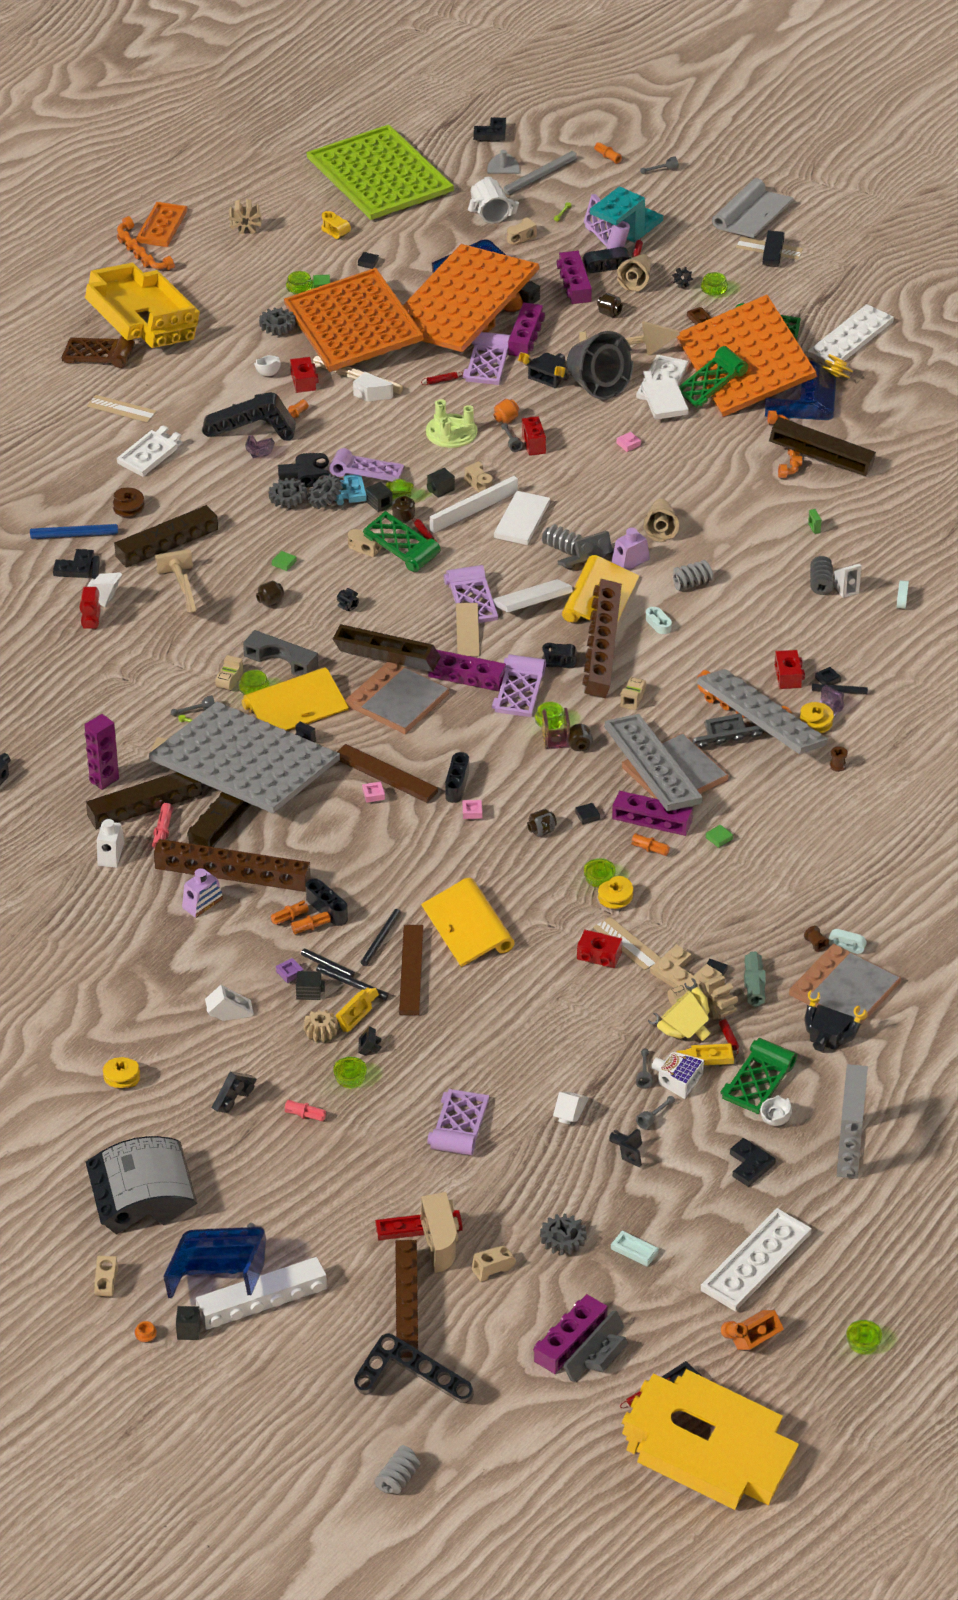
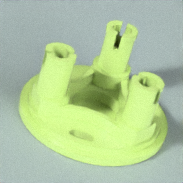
M443 399L435 401L434 419L426 426L427 438L432 443L446 448H457L471 443L476 438L478 432L477 425L474 422L473 406H464L463 415L447 414L446 401Z

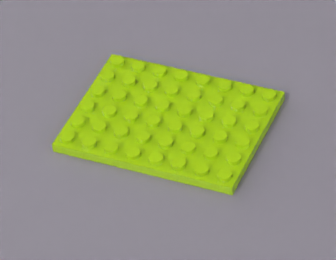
M389 124L307 152V158L370 220L454 191V185Z

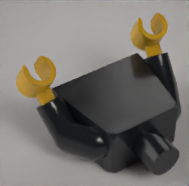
M520 352L517 361L523 362L524 365L528 366V379L556 389L561 380L569 378L565 356L562 353H558L556 356L544 353L537 358L531 359L529 358L530 355Z
M812 990L808 992L810 1004L807 1005L804 1022L814 1049L823 1051L827 1047L835 1050L841 1044L852 1041L861 1026L860 1021L868 1016L866 1009H864L861 1015H858L860 1006H856L854 1008V1015L856 1016L854 1019L851 1015L822 1005L815 1007L816 1003L820 1001V993L818 992L816 999H812Z

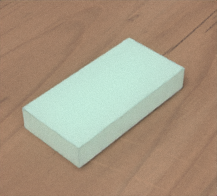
M621 1231L611 1243L612 1250L647 1267L659 1253V1248L624 1231Z

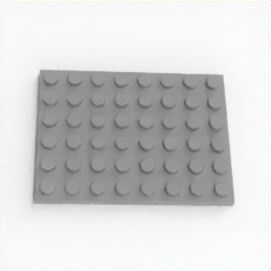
M216 702L149 753V760L274 814L339 761L340 753L226 706L223 703Z

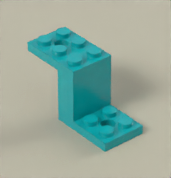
M620 186L590 208L591 215L611 223V225H618L622 221L627 222L630 225L627 240L634 243L659 225L664 219V215L645 207V197Z

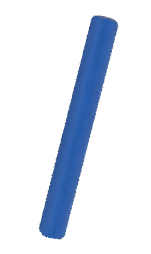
M117 524L30 529L31 539L118 534Z

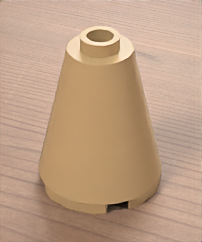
M640 254L622 262L617 269L619 284L628 291L642 290L649 281L651 259L645 254Z
M658 499L647 513L643 526L649 538L654 541L663 542L669 538L672 539L677 534L679 520L669 502L665 499Z

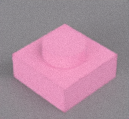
M632 432L618 437L617 444L628 452L641 446V440Z
M381 781L362 784L366 803L385 800Z
M462 800L463 819H482L481 800Z

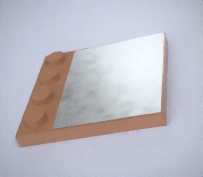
M387 662L345 699L348 707L406 734L449 695V688L404 666Z
M684 733L662 742L663 746L700 794L728 781V774L696 744H693ZM628 759L623 761L622 768L651 796L658 799Z
M833 943L789 989V995L809 1005L808 992L812 990V999H816L819 992L821 998L815 1007L822 1005L851 1015L855 1019L854 1008L860 1006L858 1015H861L864 1009H866L868 1018L900 984L901 977Z

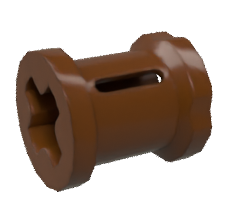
M837 746L831 749L832 760L830 761V767L833 771H844L847 767L845 758L848 755V751L844 747Z
M811 926L804 933L805 940L810 941L816 952L824 950L829 944V939L820 933L818 926Z

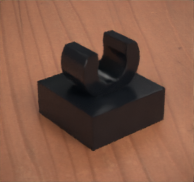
M301 721L298 722L295 735L311 742H316L315 728Z
M368 1026L359 1037L358 1053L366 1056L370 1050L374 1053L380 1051L382 1046L378 1044L382 1039L376 1036L375 1028Z

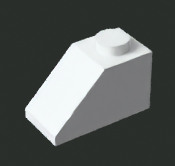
M364 372L353 381V396L365 401L393 398V383Z
M860 564L834 571L833 586L842 598L859 594Z
M120 572L99 574L96 579L92 578L87 586L98 588L100 593L99 603L103 607L109 603L116 592L123 575Z
M220 985L205 998L209 1015L222 1021L254 1015L251 1000L223 985Z
M559 1092L553 1116L558 1117V1121L565 1124H570L571 1121H578L589 1097L572 1092Z

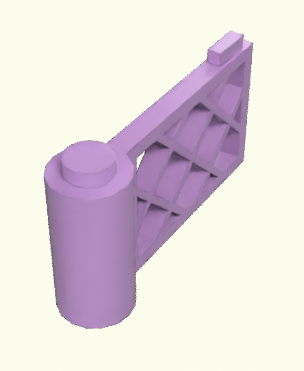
M591 194L584 219L585 227L589 232H593L607 249L624 247L630 225L624 221L618 225H611V223L606 221V230L605 220L599 218L598 221L597 217L593 215L592 224L590 221V208L601 199L596 194Z
M481 332L472 342L474 348L469 367L463 373V378H466V382L500 384L508 353L510 335ZM477 350H483L485 353L480 355ZM502 352L503 354L496 356L494 353ZM491 356L493 359L486 361L484 358ZM481 361L483 364L476 366L474 363ZM497 362L499 366L493 368L491 365ZM487 367L489 371L484 373L481 369ZM475 372L480 374L479 376H471ZM495 374L497 378H489L488 376Z
M341 448L336 452L330 465L331 474L337 477L350 473L393 482L399 481L404 470V465L400 463L354 456L346 448Z
M483 565L446 571L444 583L451 588L455 604L461 603L463 600L470 603H478V607H481L478 611V623L498 620V614L485 578ZM483 585L484 588L481 591H479L474 587ZM463 588L466 591L462 594L456 591V589ZM472 592L477 596L473 599L467 595ZM482 597L488 601L484 604L478 600ZM485 610L491 612L492 615H484L482 613Z
M509 654L508 658H504L506 670L498 698H494L492 708L497 713L532 717L542 677L545 674L546 659ZM512 675L517 676L518 679L511 681L508 677ZM530 678L537 679L536 682L531 684L527 682ZM523 682V684L525 685V687H523V688H521V689H518V688L515 686V685H517V684ZM509 688L515 691L509 695L505 692ZM530 690L533 695L526 698L523 693ZM519 696L522 700L515 703L512 699ZM507 701L511 704L509 707H501V704ZM524 704H527L529 706V710H523L519 707Z
M452 1089L444 1092L441 1103H444L436 1129L434 1128L433 1132H429L427 1144L431 1145V1149L472 1156L489 1102V1095ZM456 1097L462 1100L454 1103L451 1098ZM481 1101L483 1103L474 1106L471 1102ZM467 1105L469 1109L462 1111L459 1107ZM452 1110H455L457 1112V1114L453 1116H449L447 1114V1112H450ZM475 1113L478 1116L471 1120L467 1117L468 1115ZM462 1118L465 1122L458 1125L455 1121ZM449 1123L453 1126L450 1129L442 1128V1126ZM471 1127L474 1131L473 1133L465 1132L463 1129Z

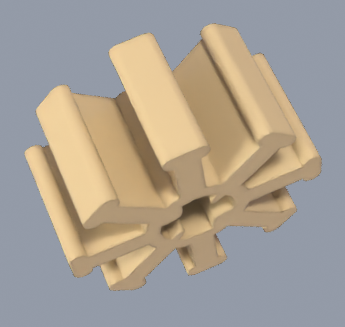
M246 199V206L243 207L240 200L235 201V209L232 207L229 209L231 229L234 230V228L239 227V234H244L245 227H248L251 234L255 233L256 225L261 227L262 224L259 204L252 207V200Z
M722 975L713 977L698 985L707 997L710 1018L712 1020L723 1018L737 1010L733 1005L738 1002L737 996H732L729 993L734 988L731 983L725 985V977Z

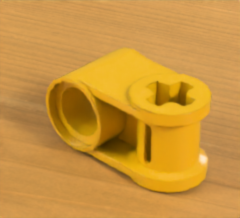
M332 211L322 213L323 224L321 225V230L338 239L351 231V226L347 220Z

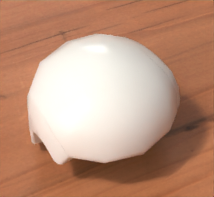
M267 355L261 359H256L254 365L257 372L262 376H272L280 369L281 361L278 356Z
M777 1095L764 1101L760 1108L763 1121L771 1126H782L788 1122L792 1114L790 1100L788 1098L783 1099Z

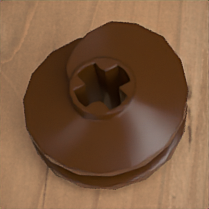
M127 487L118 489L114 493L113 510L115 514L122 517H132L144 509V496L140 490Z

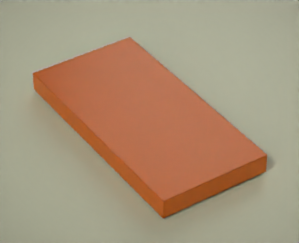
M156 202L136 237L137 243L168 247L187 213V206Z

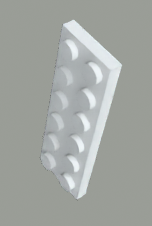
M866 304L810 348L807 356L827 365L824 362L825 360L834 362L827 356L828 354L845 361L892 324L894 316Z
M776 1208L701 1284V1291L736 1312L811 1235L812 1228Z

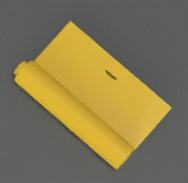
M590 556L562 611V617L571 623L577 622L580 616L590 620L591 612L594 610L591 608L592 601L596 597L593 596L594 587L599 585L600 579H605L622 584L618 613L619 621L639 575L600 556Z
M326 667L248 693L242 699L243 708L248 710V712L254 711L257 719L268 722L285 731L295 729L296 724L300 721L309 724L349 709Z
M464 878L421 904L460 967L465 966L494 948L499 953H506L514 947V939L473 878Z

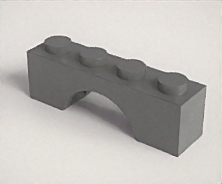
M256 630L243 642L244 657L258 662L269 658L283 659L291 665V674L296 676L315 671L319 667L317 652Z

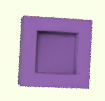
M293 958L276 966V972L286 983L297 978V971H304Z

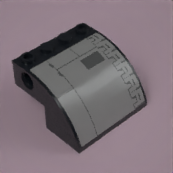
M162 1136L132 1138L116 1143L85 1161L100 1223L116 1235L148 1214L164 1226L198 1204L182 1144L177 1139Z

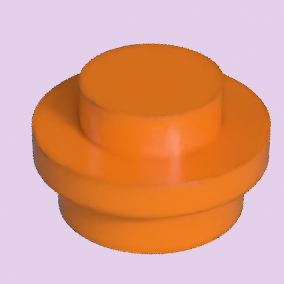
M149 1321L140 1322L135 1329V1337L141 1342H149L157 1334L156 1327Z

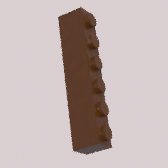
M395 1240L396 1337L418 1350L417 1240ZM405 1352L401 1358H413V1354Z

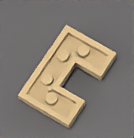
M677 944L650 967L651 974L673 988L684 985V983L689 987L693 986L694 983L691 978H694L699 985L713 977L722 975V973L708 964L702 967L694 976L684 970L682 967L692 959V954Z

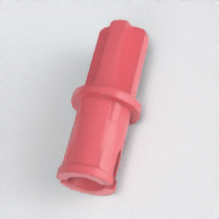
M288 1099L285 1104L284 1111L286 1113L301 1116L302 1119L308 1117L319 1121L325 1120L326 1111L309 1106V1103L303 1104Z

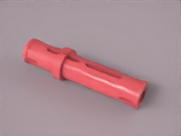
M164 803L161 806L157 827L153 832L154 840L152 847H156L159 839L166 840L169 836L168 828L173 812V806L171 807L169 803Z

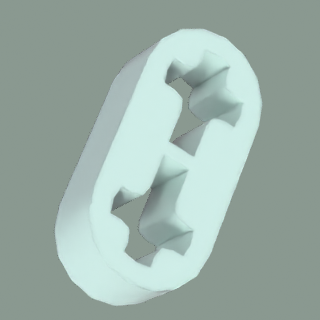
M900 580L896 608L906 609L909 581Z
M658 607L647 608L646 621L659 634L670 633L671 619Z
M841 929L832 930L828 938L830 946L834 943L855 954L862 953L867 944L866 939L862 935Z

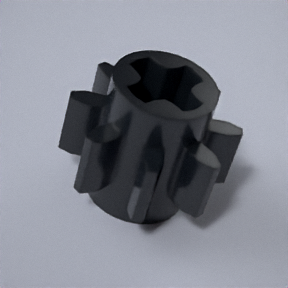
M684 267L682 270L677 268V273L672 274L674 277L673 283L678 284L679 288L683 284L685 287H688L689 282L693 281V278H691L692 271L689 272L687 267Z
M350 588L341 590L337 595V601L340 602L337 606L346 611L355 609L359 604V598L356 597L358 593Z

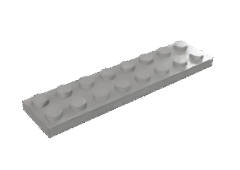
M722 669L698 677V685L798 754L827 745L828 739L822 736L820 732L815 731L806 723L797 719L793 714L784 710L767 696L762 695L755 688L743 682L742 679L734 676L729 670Z
M640 714L605 721V729L666 811L702 804L703 797Z

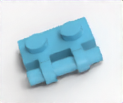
M355 474L345 475L344 480L340 481L343 483L341 486L346 490H339L341 494L336 496L337 499L335 501L337 504L342 505L344 499H348L349 503L366 501L362 476Z

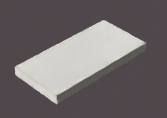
M656 355L649 371H651L652 379L655 381L660 380V369L667 368L669 378H675L679 386L689 367V361ZM640 386L636 393V398L646 400Z
M516 491L494 532V538L528 545L550 504V498Z
M556 579L494 598L493 602L496 607L506 612H512L573 592L571 585Z

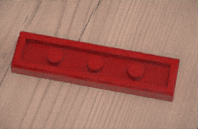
M454 1210L452 1212L453 1218L457 1217L459 1230L457 1231H463L460 1210ZM421 1214L375 1220L378 1241L424 1235L420 1220Z

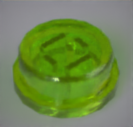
M295 271L287 277L286 289L293 294H299L313 288L311 276L305 271Z
M718 272L708 273L703 277L701 290L708 295H722L728 290L727 279Z
M395 479L393 482L385 484L392 491L393 499L400 496H412L414 484L406 482V480L403 482V479Z
M259 670L245 672L241 676L239 689L243 695L270 686L266 674Z
M556 702L542 703L538 706L535 714V722L542 728L543 712L545 729L548 730L560 728L566 721L563 707Z
M593 859L584 866V876L587 883L596 888H599L602 883L609 881L616 874L614 864L607 859Z
M345 1057L335 1063L333 1074L340 1086L355 1088L364 1082L367 1066L364 1061L357 1057Z
M858 1320L851 1323L846 1331L849 1347L854 1352L862 1355L875 1352L881 1344L882 1330L877 1324L868 1320Z

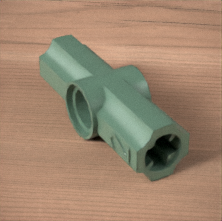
M750 952L744 958V986L747 988L748 1003L753 1007H760L761 1004L765 1003L766 997L765 970H763L762 955H759L757 952Z

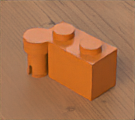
M762 1310L741 1323L727 1321L721 1326V1334L727 1339H733L737 1350H750L784 1330L775 1310Z

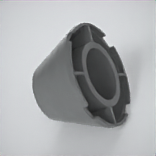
M603 331L577 343L571 348L567 357V369L570 375L591 396L597 399L608 400L613 396H618L630 381L633 371V361L630 354L632 349L628 341L621 334L613 331Z

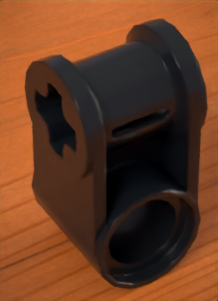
M545 643L542 646V651L544 652L542 659H546V667L572 668L576 665L577 649L574 645Z

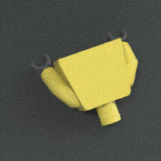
M691 978L694 983L693 986L689 987L684 983L687 992L662 1016L653 1013L657 1017L655 1022H651L649 1019L648 1022L667 1036L679 1039L686 1036L689 1039L695 1033L703 1041L711 1033L704 1026L709 1020L707 1016L709 1014L708 1000L698 987L696 980Z

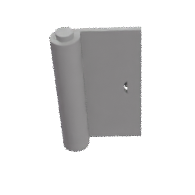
M755 178L713 216L712 223L719 230L755 238L794 201V198L766 191L764 182L759 178Z

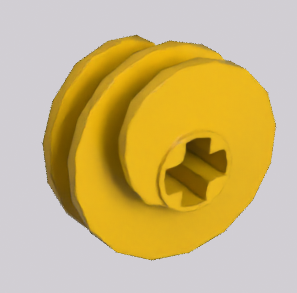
M828 354L827 356L834 362L825 360L824 362L829 367L822 366L821 368L837 378H840V376L850 378L843 372L845 370L853 373V370L847 366V362Z
M810 702L802 706L800 720L815 731L824 733L833 725V711L826 704Z
M623 876L612 877L609 881L599 886L598 900L604 907L610 909L623 908L630 904L633 899V885L629 879Z
M113 1058L104 1064L103 1079L106 1084L114 1088L134 1087L140 1080L139 1065L137 1061L130 1058Z

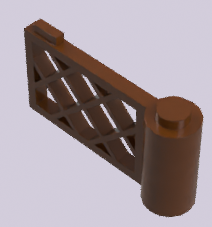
M122 335L119 339L70 337L61 359L64 363H111L117 368H123L127 364L135 341L134 339L127 341ZM104 354H108V357H100V356H102V355H104Z

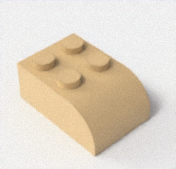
M446 1192L421 1196L420 1220L434 1273L448 1269L453 1264L456 1255L459 1224L457 1217L453 1218L452 1199L448 1200Z

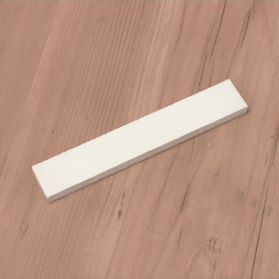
M512 476L431 515L430 531L435 533L515 494L518 491V478Z

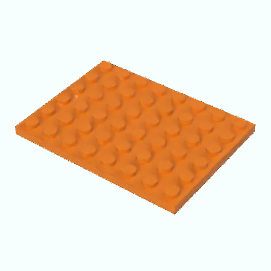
M460 244L405 302L403 307L422 332L423 342L464 352L538 272L540 267L535 262Z
M377 268L284 298V304L287 309H289V312H293L295 321L329 372L337 371L340 368L351 366L424 340L422 332Z
M768 295L759 297L682 330L680 335L676 337L696 372L715 357L716 351L722 346H727L747 362L748 370L743 376H735L711 396L723 417L817 377L815 369ZM715 364L710 370H717L718 366ZM720 374L719 378H724L728 374ZM709 375L708 380L715 379L716 375ZM705 376L699 377L701 381L704 380ZM714 384L707 385L706 389H711Z

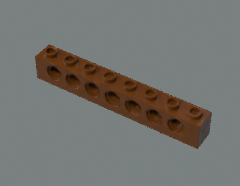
M600 579L599 585H595L593 590V596L596 597L592 601L591 608L594 610L591 612L590 621L593 622L590 623L588 631L591 636L589 635L587 646L590 648L587 649L585 659L588 661H586L584 666L586 674L582 685L585 686V694L606 698L611 685L622 587L621 583Z
M163 839L158 840L154 850L155 869L195 875L197 869H205L217 879L306 892V882L311 879L310 862Z

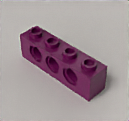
M579 250L560 252L556 263L557 269H560V278L563 279V286L566 288L567 298H570L572 304L591 302L592 288Z
M523 302L508 340V355L519 357L520 352L529 355L530 351H533L534 342L537 341L538 332L541 331L542 322L545 320L543 305Z
M437 650L441 658L434 671H428V677L500 691L506 663Z
M100 714L85 723L84 726L88 758L87 765L89 769L88 777L93 785L103 790L119 780L115 723L104 714Z
M619 790L612 805V819L686 836L693 819V807L666 811L658 799Z
M588 1294L581 1300H577L568 1314L565 1313L560 1322L555 1327L549 1329L542 1341L539 1340L535 1344L533 1349L534 1362L556 1374L606 1319L608 1306Z

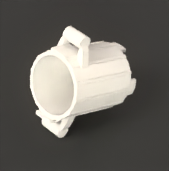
M484 177L483 180L472 185L470 191L472 199L470 200L468 211L479 214L485 222L491 224L500 223L508 215L511 216L512 213H517L519 202L508 199L497 180L492 179V177Z

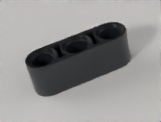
M768 230L762 265L779 266L785 232Z
M625 247L591 251L585 253L582 257V261L589 273L617 270L622 262L631 259Z
M464 752L455 753L451 759L445 781V799L450 803L461 801L469 775V756Z
M309 879L306 882L307 902L319 913L328 912L332 924L336 926L345 925L348 921V905L346 901L320 879Z

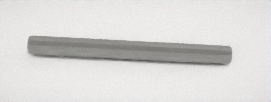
M571 151L504 186V193L510 195L577 159V153Z

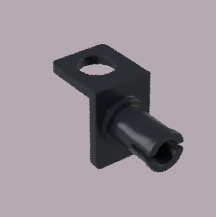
M618 1130L611 1132L609 1141L620 1146L622 1160L641 1167L640 1151L637 1150L642 1145L640 1130H634L629 1136L620 1133ZM632 1153L634 1154L636 1160L630 1157Z

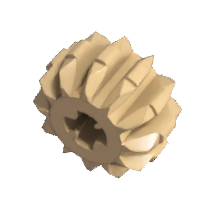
M318 1009L316 1013L311 1011L309 1016H305L304 1031L308 1039H314L315 1042L321 1040L324 1043L325 1039L331 1040L333 1036H336L338 1021L334 1013H328L327 1009L323 1012Z

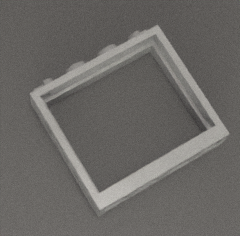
M847 1064L836 1177L858 1179L868 1066Z

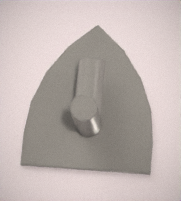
M501 150L500 154L496 155L489 162L487 174H519V164L515 158L507 154L506 150Z

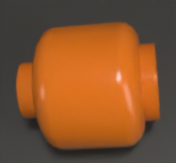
M504 399L495 405L493 416L498 423L509 424L518 417L520 409L513 399Z

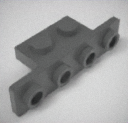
M605 530L574 540L577 555L558 560V565L572 568L576 563H586L587 559L592 555L603 558L608 553H614L615 543L611 544L609 531Z
M739 713L705 720L704 724L707 735L695 737L692 742L699 748H702L714 742L716 744H723L730 739L739 741L746 736L759 737L763 735L765 730L759 726L745 728L742 714Z
M612 1311L566 1361L564 1368L570 1381L576 1382L586 1369L604 1371L628 1345L626 1337L617 1336L624 1328L617 1311Z

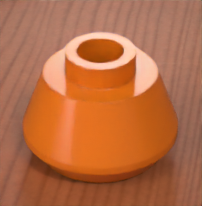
M517 293L503 309L508 312L519 311L523 305L520 294Z

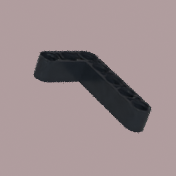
M270 392L208 414L204 418L202 433L207 437H214L267 417L279 437L289 441L294 437L296 422L280 397Z
M390 1333L384 1334L378 1339L354 1378L357 1390L361 1394H370L374 1391L393 1361L460 1403L470 1402L474 1396V1390L469 1381ZM386 1341H393L395 1345L392 1349L385 1350L383 1348V1344ZM405 1352L413 1354V1358L408 1362L401 1359ZM375 1359L383 1361L382 1366L378 1369L371 1367V1363ZM425 1363L432 1366L431 1371L428 1373L420 1371L421 1366ZM443 1375L451 1377L450 1382L446 1385L439 1383V1378ZM363 1378L371 1380L370 1385L366 1388L359 1386V1382ZM465 1386L469 1388V1393L466 1396H459L457 1394L460 1387Z

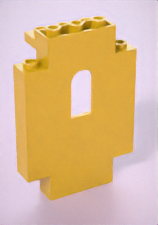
M133 262L91 270L85 299L127 341L142 338L151 348L194 340L200 311L158 270L143 273ZM138 312H150L148 324L137 314Z
M687 1369L682 1377L678 1375L675 1383L654 1373L649 1381L645 1379L640 1389L642 1394L640 1397L635 1396L631 1404V1413L626 1412L621 1423L624 1425L622 1434L627 1436L626 1441L629 1442L626 1451L635 1454V1452L640 1453L637 1460L638 1463L733 1510L738 1506L743 1494L769 1506L799 1446L798 1443L777 1433L783 1415ZM676 1411H684L715 1426V1429L707 1441L675 1425L671 1420V1415Z

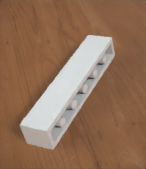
M317 1257L196 1297V1306L200 1308V1319L205 1329L208 1330L252 1314L260 1313L272 1307H278L284 1303L319 1293L327 1289L326 1273Z

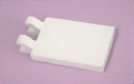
M667 368L660 369V380L655 381L652 379L651 371H643L645 378H643L641 388L655 420L688 415V407L675 378H669Z
M162 425L156 432L153 430L148 432L117 457V463L144 477L182 445L183 442L179 440L182 435L175 432L170 437L166 433L169 428Z

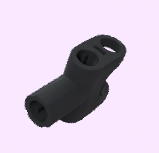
M324 453L299 454L295 459L296 463L278 465L279 480H285V478L301 480V483H305L306 488L314 487L313 483L320 476L330 475L328 470L323 469L329 464L328 456ZM318 459L326 460L324 463L317 462Z

